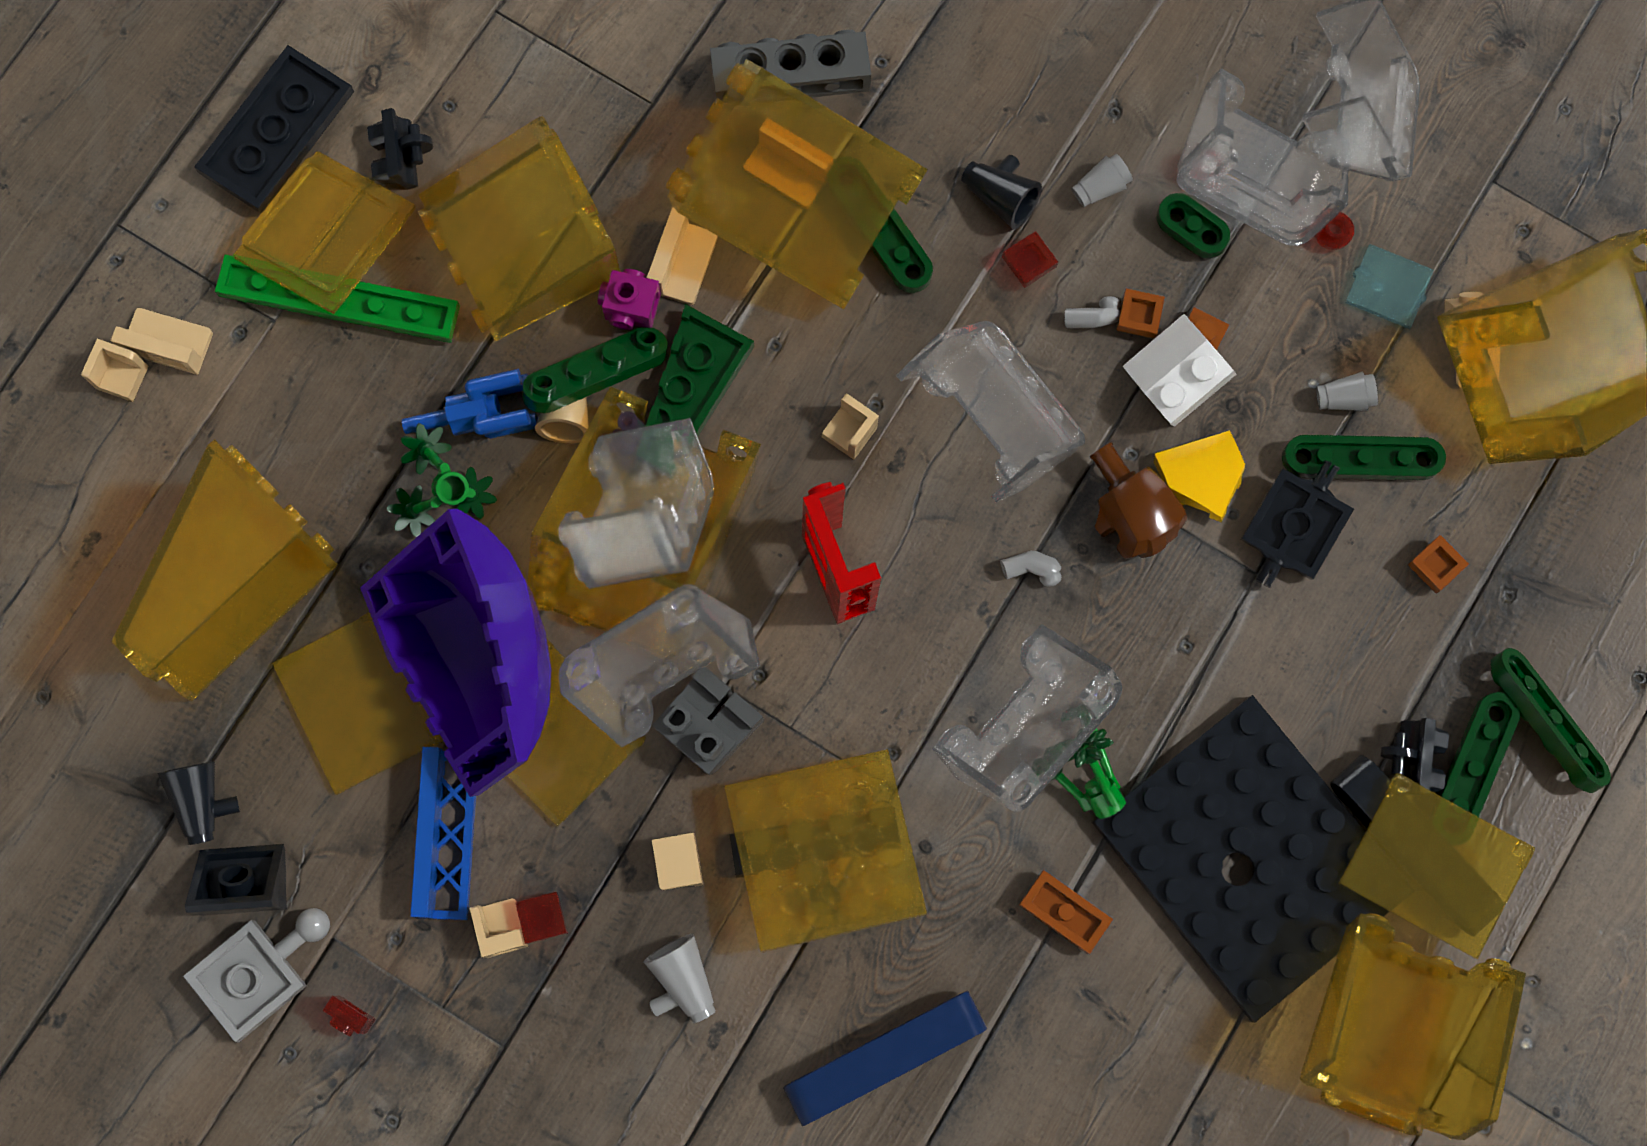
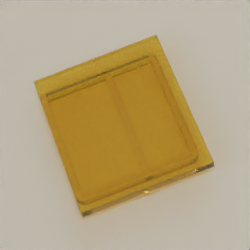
M316 151L312 157L304 160L242 237L241 246L233 256L235 260L275 281L282 287L335 314L415 211L416 206L414 203Z

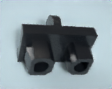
M393 108L382 110V121L367 127L368 140L371 146L378 151L385 149L386 153L385 158L374 160L371 163L372 177L382 185L398 183L406 189L418 187L416 165L423 164L422 154L428 153L433 149L432 138L428 135L420 134V126L418 124H412L411 120L398 117Z
M1434 719L1401 721L1400 732L1395 733L1394 746H1384L1381 748V757L1392 760L1391 774L1396 775L1395 785L1405 796L1430 794V792H1441L1444 790L1446 775L1443 770L1432 768L1433 754H1444L1448 749L1449 733L1436 728V720Z

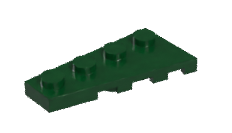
M687 304L684 306L681 316L682 320L671 346V354L666 369L663 371L659 383V391L651 408L637 451L638 459L672 478L754 348V341Z

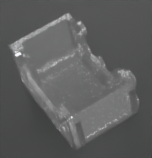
M687 418L599 436L593 453L589 455L590 471L595 478L598 477L603 489V495L594 512V517L584 518L579 511H571L565 514L559 525L560 540L563 546L569 548L574 560V569L578 580L584 582L588 588H596L687 572L690 568L714 494L712 474L691 419Z

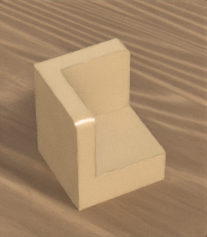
M97 338L81 375L97 390L133 402L149 366L135 352Z
M846 393L841 399L840 409L824 429L821 437L854 460L876 431L879 415Z
M694 833L652 840L660 889L668 890L691 885L695 887L703 885Z
M511 898L483 907L479 905L470 907L481 957L491 958L528 947L518 904L515 899Z

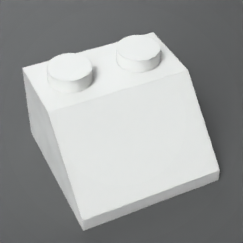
M1185 314L1123 365L1140 389L1174 427L1237 375Z

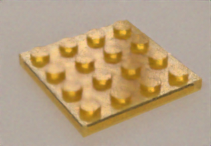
M888 749L725 786L761 953L927 915Z

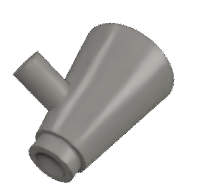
M694 934L683 936L666 944L643 961L667 991V993L650 1000V1007L656 1016L679 1006L691 1018L693 1023H697L715 1013L714 1001Z

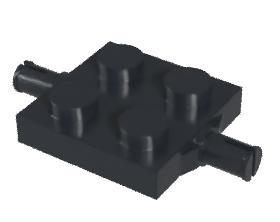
M1324 460L1314 480L1301 479L1285 469L1280 470L1240 539L1259 550L1267 559L1259 575L1255 578L1260 584L1263 583L1270 571L1263 585L1271 588L1281 568L1292 569L1310 580L1315 578L1354 511V508L1336 499L1328 489L1336 473L1340 470L1335 464L1331 467L1327 476L1324 477L1332 464Z

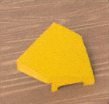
M1230 430L1154 454V464L1161 479L1172 490L1181 505H1188L1210 513L1209 518L1222 522L1236 489H1239L1241 485L1242 474L1245 470L1244 460Z

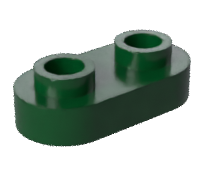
M1170 194L1161 202L1156 218L1159 227L1165 233L1202 258H1215L1224 252L1230 241V229L1222 219L1186 194ZM1178 213L1182 217V221H1173L1169 214ZM1205 235L1212 237L1214 244H1205L1201 237Z

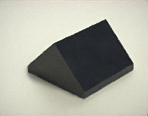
M284 844L200 850L184 906L186 913L205 916L287 910Z

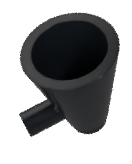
M1008 155L996 168L972 161L965 168L961 181L967 184V187L1012 229L1015 230L1021 227L1030 217L1039 201L1042 184L1038 181L1013 174L1020 165L1019 160L1013 155Z
M215 761L157 773L183 835L187 837L188 845L214 840L215 818L240 812L237 796L215 801Z

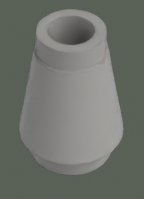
M1118 154L1110 158L1105 156L1078 184L1072 187V191L1079 203L1086 207L1089 204L1126 190V184L1131 182L1133 177Z
M1363 371L1324 385L1316 386L1317 402L1320 410L1368 411V407L1378 405L1374 374L1364 375Z

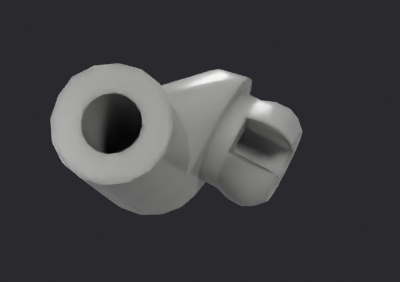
M1107 296L1099 301L1100 308H1066L1065 326L1067 329L1096 328L1117 323L1121 313V302L1116 297Z
M1030 550L1000 561L1006 579L1030 572L1038 575L1040 582L1044 586L1051 587L1057 585L1062 578L1059 572L1061 570L1059 562L1055 558L1038 551Z

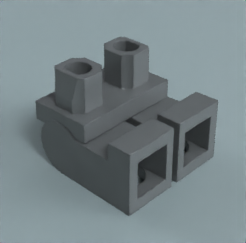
M702 664L692 676L693 679L652 726L705 773L713 775L764 722V719L759 712L737 693L734 692L732 694L731 688ZM724 704V707H723V708L717 713V715L710 721V719L713 717V715H714V714L720 709V707Z

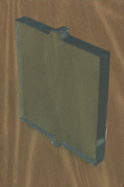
M1369 244L1360 267L1353 272L1355 280L1345 303L1410 329L1420 304L1427 300L1424 294L1434 270Z

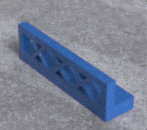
M423 747L410 917L417 919L468 920L476 796L469 797L466 792L465 802L459 795L465 789L462 783L454 789L445 780V761H448L444 755L445 751L440 747ZM445 786L450 794L443 799V788ZM456 798L465 808V818L451 831L441 820L442 809ZM442 828L448 835L440 841ZM464 829L462 843L456 835ZM453 840L462 850V861L453 870L448 872L439 862V851L448 842ZM439 870L445 877L437 883ZM461 871L459 885L453 877ZM450 882L459 892L458 911L435 910L436 893L445 884Z

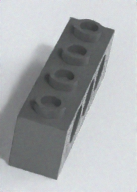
M841 30L834 35L826 36L803 34L795 39L780 41L775 38H765L757 43L743 45L736 42H727L718 47L710 48L717 108L870 91L871 68L866 31ZM825 58H832L838 63L833 66H825L820 61ZM787 62L799 65L795 70H785L781 66ZM754 66L759 68L760 72L749 75L744 73L743 70L746 67Z

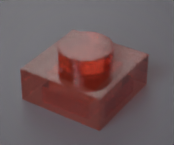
M1036 231L1005 250L1002 258L1024 288L1057 268L1058 265L1057 259Z
M558 892L515 903L525 944L568 934Z
M332 996L323 1009L324 1012L333 1017L329 1024L348 1036H351L354 1031L358 1034H366L376 1018L342 996Z

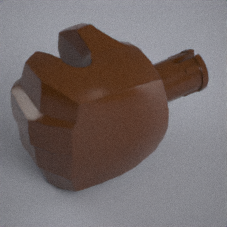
M1112 442L1090 455L1089 457L1091 460L1093 459L1110 485L1107 488L1109 492L1097 499L1100 510L1095 524L1097 532L1102 537H1106L1117 531L1120 538L1117 550L1125 559L1136 556L1140 558L1151 557L1166 548V545L1178 536L1179 530L1187 521L1186 511L1172 490L1149 466L1138 473L1135 471L1130 472L1113 447Z

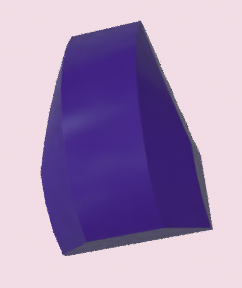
M448 509L361 586L360 589L390 665L395 673L402 672L409 683L405 688L413 703L420 702L429 716L425 721L432 735L440 734L448 747L444 755L469 797H474L482 794L528 760L541 736L550 705L551 663L546 632L534 596L510 551L485 525L459 509Z

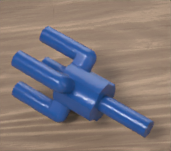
M515 369L468 380L465 384V393L445 397L444 410L402 419L404 433L406 435L415 433L418 423L423 424L426 430L450 425L455 436L475 432L490 439L535 429L538 420L536 412L529 414L526 408L501 414L497 398L498 396L523 391V382L528 374L521 375L520 370Z

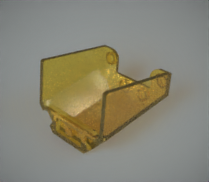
M543 116L529 122L418 194L424 206L418 213L427 231L430 232L439 252L448 250L453 259L452 262L447 264L449 271L457 286L466 284L477 306V309L471 311V314L481 333L489 330L494 341L599 290L603 281L609 282L612 270L620 271L616 250L597 216L599 213L594 201L553 128H549Z
M1360 913L1346 927L1304 1061L1300 1080L1306 1086L1322 1090L1320 1099L1327 1105L1399 1132L1422 1136L1424 1128L1442 1134L1449 1139L1466 1140L1498 1120L1526 973L1512 969V966L1506 961L1493 958L1487 959L1485 962L1479 963L1467 971L1456 967L1450 959L1440 956L1429 957L1415 952L1414 948L1409 944L1393 941L1396 931L1389 925V921L1386 918L1377 914Z

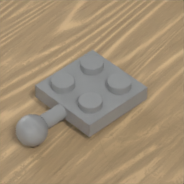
M318 908L304 910L297 917L295 929L276 945L273 944L256 921L250 920L183 977L235 1042H240L307 986L286 958L306 941L317 942L323 939L330 929L329 917Z

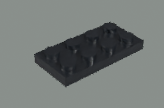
M287 45L194 168L199 174L262 214L354 93L352 85Z

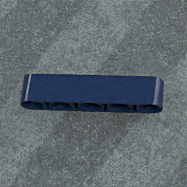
M967 990L785 1085L783 1089L801 1126H805L968 1041L988 1028Z

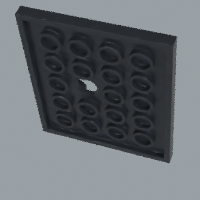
M1253 695L1124 797L1126 804L1119 812L1104 819L1097 818L1092 822L1253 1023L1257 1022L1414 892L1412 887ZM1231 853L1243 854L1252 863L1253 874L1245 885H1232L1223 877V860Z

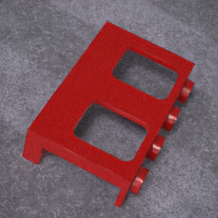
M826 482L811 488L808 491L809 496L803 497L802 537L837 624L875 610L881 576L875 562L848 572L832 532L842 527L846 488L844 483L833 486L831 482Z

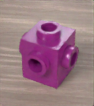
M624 269L623 272L612 270L609 282H602L598 295V305L602 306L605 320H609L612 326L623 330H632L633 326L652 328L661 297L659 281L646 278L647 276L644 273L634 269Z

